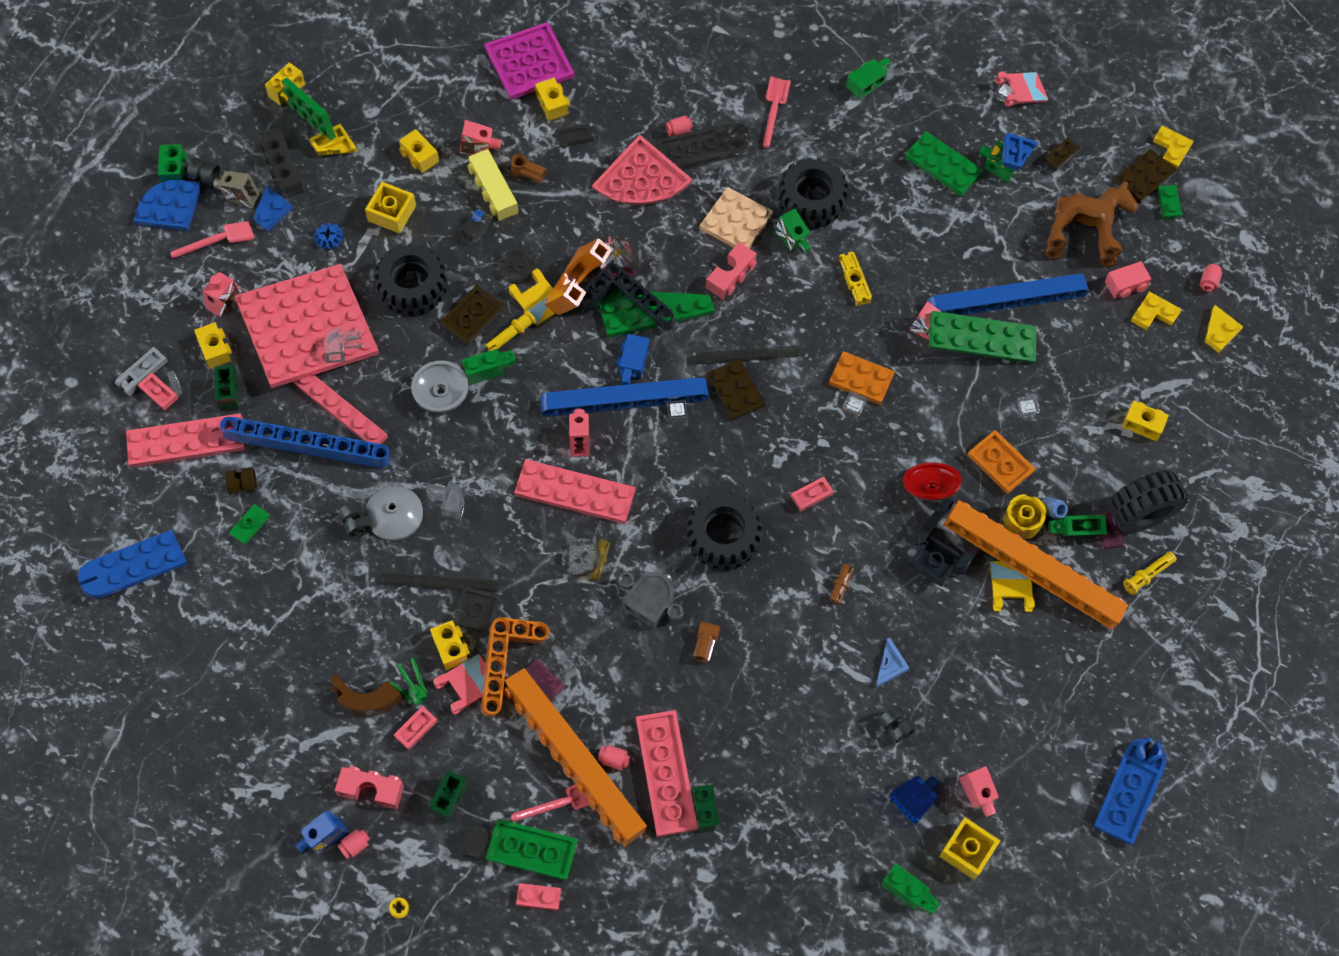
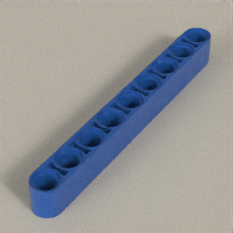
M1075 274L935 295L930 297L927 302L931 303L941 312L969 315L1081 298L1089 293V288L1083 274Z
M690 378L547 392L542 394L540 398L542 414L552 417L574 414L573 412L576 409H583L585 413L664 406L671 402H703L709 396L705 378Z
M225 417L220 422L223 437L230 441L384 468L390 462L389 449L383 444L236 417ZM228 427H234L231 430H226ZM265 434H272L269 437H264ZM303 441H309L307 444H302ZM323 444L328 445L327 447H320ZM340 448H347L345 451L339 450ZM360 451L366 452L365 454H358ZM380 454L385 455L382 458L377 457Z

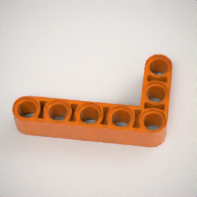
M501 617L495 619L491 624L481 702V712L485 717H495L502 707L508 641L541 644L549 635V628L545 623ZM495 625H502L504 632H497ZM515 627H521L524 630V634L518 635L515 632ZM534 630H541L544 636L537 637ZM499 644L502 647V651L496 652L493 649V645ZM493 663L498 664L500 671H493L490 665ZM495 683L498 686V691H491L488 685ZM493 703L496 706V711L490 712L487 710L486 704Z

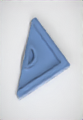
M890 638L886 642L876 683L877 688L909 671V666Z

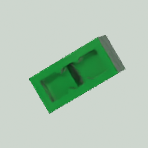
M181 144L159 145L158 176L161 183L169 180H184V177L187 176L186 166H184L185 162H187V152L183 150Z

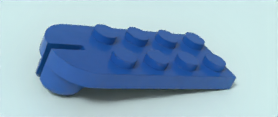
M169 530L88 561L79 570L78 580L85 595L92 598H103L187 565V561L173 531Z
M1153 738L1134 740L1126 748L1093 826L1130 846L1134 844L1167 762L1166 754L1158 740L1152 745L1147 759L1145 758L1146 750Z

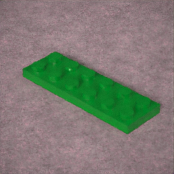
M932 311L930 313L929 348L1033 364L1036 362L1037 326Z

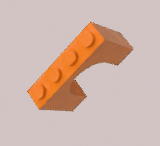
M599 238L578 248L544 305L556 315L578 307L586 294L579 287V284L591 270L604 264L612 249Z

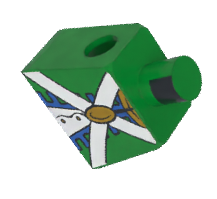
M794 208L780 216L775 232L789 250L794 251L798 248L802 254L809 252L811 247L807 240L810 232L797 210Z

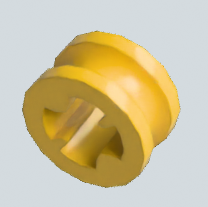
M399 897L391 901L389 910L394 918L399 919L407 915L409 906L405 899ZM397 903H401L402 907H405L404 911L401 910V913H397L396 909H393L394 905L397 906Z

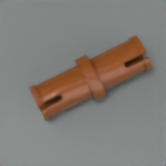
M843 564L838 579L834 581L835 586L829 598V601H833L834 604L841 605L844 593L850 586L848 583L854 571V568H850V565Z

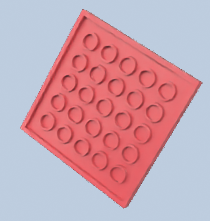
M341 264L235 295V300L271 388L379 354V350ZM340 329L341 333L331 337L325 344L327 336L333 331Z

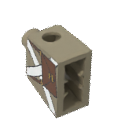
M226 171L221 179L216 178L214 180V188L220 189L226 200L249 208L254 207L260 195L250 175L247 173Z

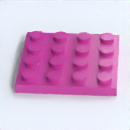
M548 22L484 44L485 50L510 100L535 92L536 83L554 77L557 83L575 78L574 72Z

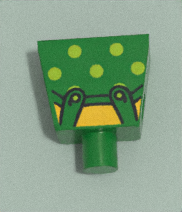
M997 141L993 149L983 145L979 155L987 158L985 168L1004 181L1009 182L1015 169L1002 166L1004 142Z

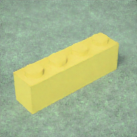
M487 149L469 156L468 170L471 175H475L477 187L483 190L482 195L485 202L488 201L490 203L489 208L492 215H496L500 221L517 214L518 204L489 150Z

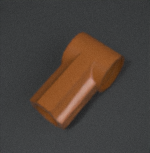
M516 154L512 157L511 172L514 176H524L538 183L543 181L547 171L546 168L528 161L522 154Z
M701 621L693 659L702 663H709L721 626Z

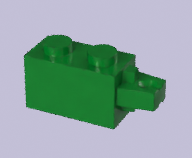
M886 57L879 62L875 59L865 62L859 69L849 73L846 87L859 100L886 82L887 70L890 68L891 61Z
M494 349L462 359L463 371L467 376L469 386L505 375L504 368L516 363L512 350L498 352V349Z
M1106 515L1065 516L1048 522L1049 533L1061 534L1062 537L1107 534Z
M897 863L881 884V886L915 911L917 908H920L933 915L940 905V902L929 892L930 888Z

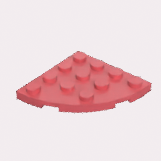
M639 135L592 185V188L601 195L616 202L631 205H647L667 200L679 194L693 180Z

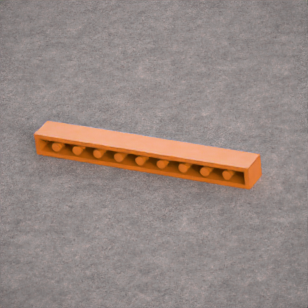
M959 500L943 524L946 528L1112 630L1120 623L1128 607V604L1120 597L1110 594L1102 586H1097L1086 576L1076 573L1071 567L1060 563L1052 555L1039 550L1036 545L1026 542L1018 534L1005 529L1002 524L992 521L984 513L971 508L968 503Z
M523 668L504 681V695L507 699L513 701L516 711L520 715L523 714L529 728L535 730L539 735L542 745L549 748L552 758L556 762L559 761L565 775L568 778L571 777L575 782L578 792L585 795L589 806L598 812L602 823L611 829L614 839L618 843L621 842L625 847L644 834L647 825L526 669Z

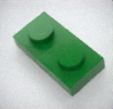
M1158 186L1157 192L1163 220L1181 219L1183 214L1177 186Z

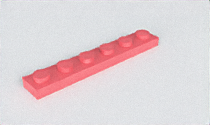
M315 375L293 381L295 386L363 441L382 444L388 438L383 430Z

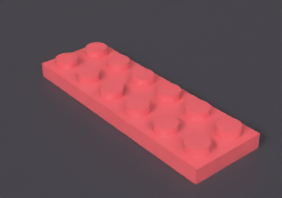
M240 413L127 430L128 465L130 468L244 451L245 443L225 439L220 428V422L223 418H242V415ZM228 427L226 430H231L234 427Z
M525 459L514 495L626 524L636 487Z
M676 710L637 716L636 723L656 836L663 837L697 831L698 826Z

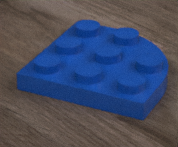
M169 180L152 187L142 197L134 219L135 224L189 231L201 190L200 182Z

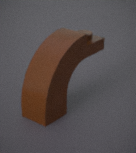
M336 674L330 679L332 684L331 690L338 696L337 701L339 705L346 711L358 716H378L392 710L403 701L401 694L388 680L375 691L360 694L352 691Z

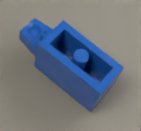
M628 334L626 341H622L621 351L623 353L622 357L618 356L616 367H619V375L623 376L621 385L630 384L631 378L641 379L649 351L650 338Z

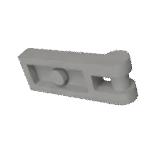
M153 347L116 379L115 384L123 388L124 392L130 396L135 393L138 384L151 372L154 374L168 360Z

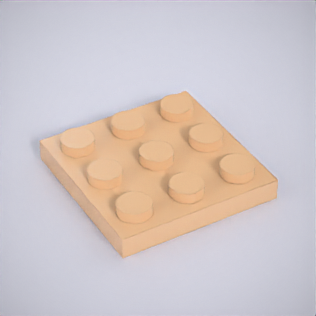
M727 187L702 221L699 229L733 248L739 242L750 248L773 216V211Z

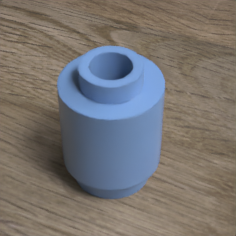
M1052 497L1042 499V503L1046 508V516L1060 519L1067 514L1068 507L1064 501Z

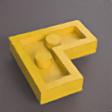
M1161 126L1153 140L1154 143L1168 149L1163 159L1176 170L1194 142L1164 126Z
M1149 291L1131 322L1147 330L1156 317L1172 326L1182 309Z

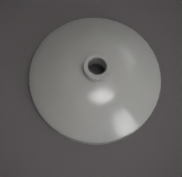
M433 361L422 366L414 375L411 385L412 394L415 401L425 410L436 413L447 412L458 407L466 398L468 379L465 372L458 365L448 361Z
M391 486L379 490L369 499L365 508L366 517H368L372 527L371 532L377 537L388 541H397L409 537L419 528L423 519V507L418 496L411 490L399 486ZM391 506L396 507L394 510L389 509Z

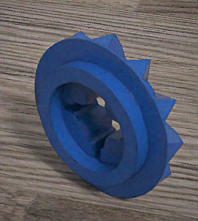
M330 222L326 225L321 224V227L316 228L314 234L315 243L324 249L337 247L343 239L342 229L337 224L333 225ZM330 231L331 235L327 240L325 235H327V232Z

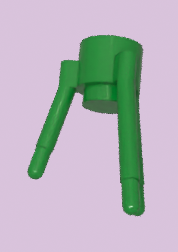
M411 658L419 686L412 683L401 664H397V667L410 687L407 690L409 694L407 695L394 682H390V684L406 699L409 705L413 703L414 706H417L428 698L426 695L428 691L424 686L415 659Z

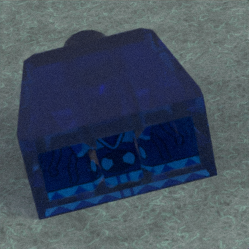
M917 775L892 790L888 798L916 826L937 800L938 796L934 790L940 783L934 776L929 777L924 782Z

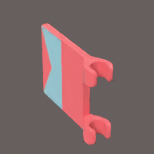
M999 72L998 78H995L997 84L1008 82L1013 94H1008V100H1004L1005 105L1008 107L1020 103L1047 102L1049 100L1037 72L1014 74Z
M479 654L433 680L436 689H441L450 682L461 700L451 704V712L454 715H457L467 706L482 698L486 663ZM495 683L488 685L491 691L498 688Z

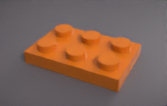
M843 351L831 376L829 385L881 405L895 371Z
M996 430L967 454L1007 494L1013 491L1036 470Z

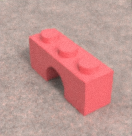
M739 242L728 254V264L734 269L724 271L716 267L706 279V289L723 300L727 295L730 296L738 282H743L746 273L755 268L757 253Z
M354 766L342 767L335 788L337 796L358 801L359 794L364 788L373 787L377 790L375 802L378 806L398 809L404 785L399 777L388 775L387 778L380 776V773L375 771H368L366 773Z

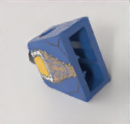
M326 810L301 830L304 839L299 841L296 846L302 854L311 848L320 852L346 836L349 832L339 816Z

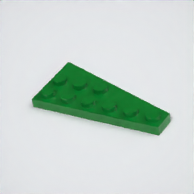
M614 290L599 305L608 338L659 327L617 290ZM650 291L673 311L676 323L715 313L710 295ZM638 295L636 298L641 299L644 295ZM652 306L649 310H655L657 306ZM666 317V318H664L662 321L667 322V321H669L671 318Z

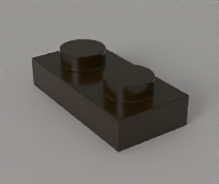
M1067 137L1044 157L1043 162L1057 172L1080 151V147Z

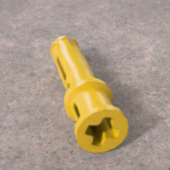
M526 309L524 314L517 320H512L508 328L485 344L486 349L489 348L488 351L499 349L518 333H524L528 326L537 323L532 313Z
M1169 551L1146 569L1138 570L1132 578L1124 580L1123 585L1127 592L1135 595L1141 587L1149 585L1153 577L1176 562L1175 555Z

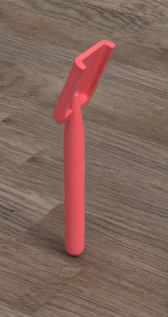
M770 77L766 99L773 103L763 141L764 148L770 146L778 103H786L790 80Z
M248 221L224 225L225 232L174 250L170 255L172 258H176L221 241L226 237L230 243L254 240V235Z
M575 785L566 789L568 797L513 813L511 819L513 821L522 820L563 807L569 803L572 804L575 810H579L589 805L588 799L584 794H580Z

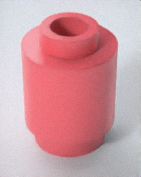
M686 115L669 120L666 123L669 137L690 133L691 128H693L691 119L687 118Z
M1209 264L1204 269L1200 281V287L1204 291L1212 292L1218 289L1222 276L1221 267L1216 264Z
M603 745L598 761L602 762V765L621 771L623 767L626 768L628 766L630 756H627L628 752L626 750L611 745Z
M355 829L343 838L337 846L346 859L351 856L353 858L369 846L367 841L370 839L363 829L361 831Z

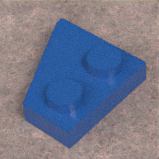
M1006 133L1003 143L1002 166L1019 170L1038 145V142Z
M267 186L254 215V221L268 232L293 207Z

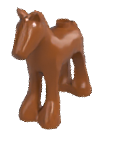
M1127 181L1119 187L1109 188L1099 199L1086 197L1081 193L1060 197L1057 200V208L1053 212L1056 216L1047 241L1046 256L1050 259H1060L1067 246V240L1062 234V229L1071 222H1080L1098 228L1100 263L1106 267L1115 266L1117 264L1116 256L1120 255L1122 250L1121 244L1112 237L1111 227L1115 217L1114 208L1119 207L1129 213H1135L1139 207L1129 190H1127Z

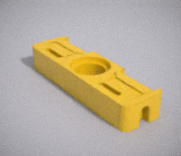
M848 252L846 256L845 254L839 255L838 262L841 263L844 270V277L848 288L852 291L856 301L855 305L860 306L870 303L872 295L855 253ZM855 275L858 276L860 280L858 282H853L850 279V277Z

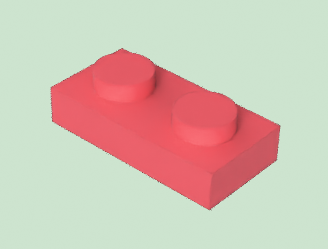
M152 372L138 384V387L164 411L178 399L177 394Z
M822 477L791 493V498L799 511L802 512L832 496L834 491L826 479Z
M422 706L394 734V737L410 750L438 720Z
M519 883L516 906L558 911L561 888Z

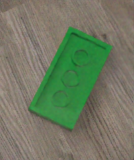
M288 77L283 79V92L289 99L288 104L291 109H296L301 118H306L311 127H316L323 137L326 136L330 141L336 138L327 112Z
M927 131L905 155L908 161L961 197L983 172V169Z
M497 819L486 861L567 881L578 839Z

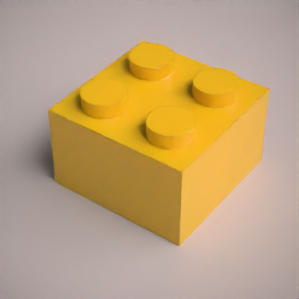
M381 182L365 209L368 222L400 234L416 207L415 197L413 193Z
M964 817L939 857L975 881L1000 843V840Z

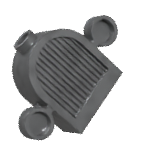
M624 572L619 576V586L622 589L630 590L622 601V609L645 624L656 629L666 614L672 621H679L683 617L682 606L673 604L674 587L671 582L672 577L665 572L662 574L658 572L647 573L641 576L636 583H634V576L629 572Z

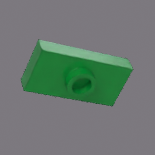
M254 504L229 534L243 545H246L266 523L270 515Z

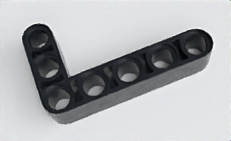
M611 263L607 265L583 289L586 294L580 303L585 311H593L614 290H617L661 329L668 331L675 327L676 321L673 311L617 264ZM612 273H618L616 276H610ZM625 284H631L627 288L623 287ZM601 285L605 286L603 289H597ZM638 295H644L641 299L636 298ZM587 298H592L590 302H584ZM657 306V309L649 310L650 307ZM666 317L671 318V319H670L669 321H667V322L662 321V320H663L664 318H666Z

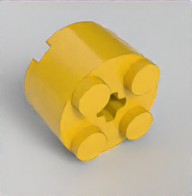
M1018 495L1010 501L1003 517L1004 526L1010 532L1018 534L1022 539L1032 538L1038 534L1045 521L1046 508L1042 501L1034 496Z

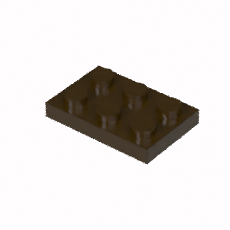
M1150 148L1115 178L1114 183L1120 186L1127 181V190L1141 204L1158 189V186H1162L1173 177L1177 170Z
M476 285L446 315L440 324L469 346L505 309V306Z
M741 359L707 372V378L731 421L765 407L766 403Z

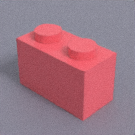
M1142 261L1109 272L1105 283L1114 299L1119 297L1125 298L1131 293L1146 290L1151 277Z

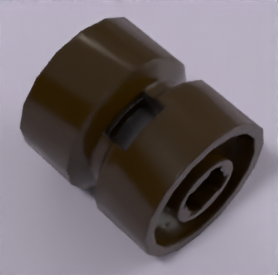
M254 467L242 468L241 471L237 469L225 471V481L229 495L240 494L242 490L245 493L257 491V478Z

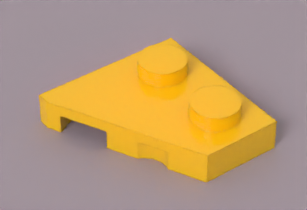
M341 124L333 127L336 138L331 141L321 134L309 139L318 156L357 152L356 146Z
M1215 305L1211 310L1212 314L1204 342L1220 353L1242 330L1243 326Z

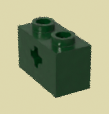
M234 366L214 367L215 401L219 409L239 408L238 375Z
M448 770L429 806L431 814L450 822L468 787L467 779Z
M713 784L692 787L698 834L719 831L720 823Z

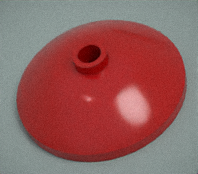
M922 463L906 471L903 477V485L911 495L919 499L942 500L952 496L960 489L961 475L955 468L943 463Z

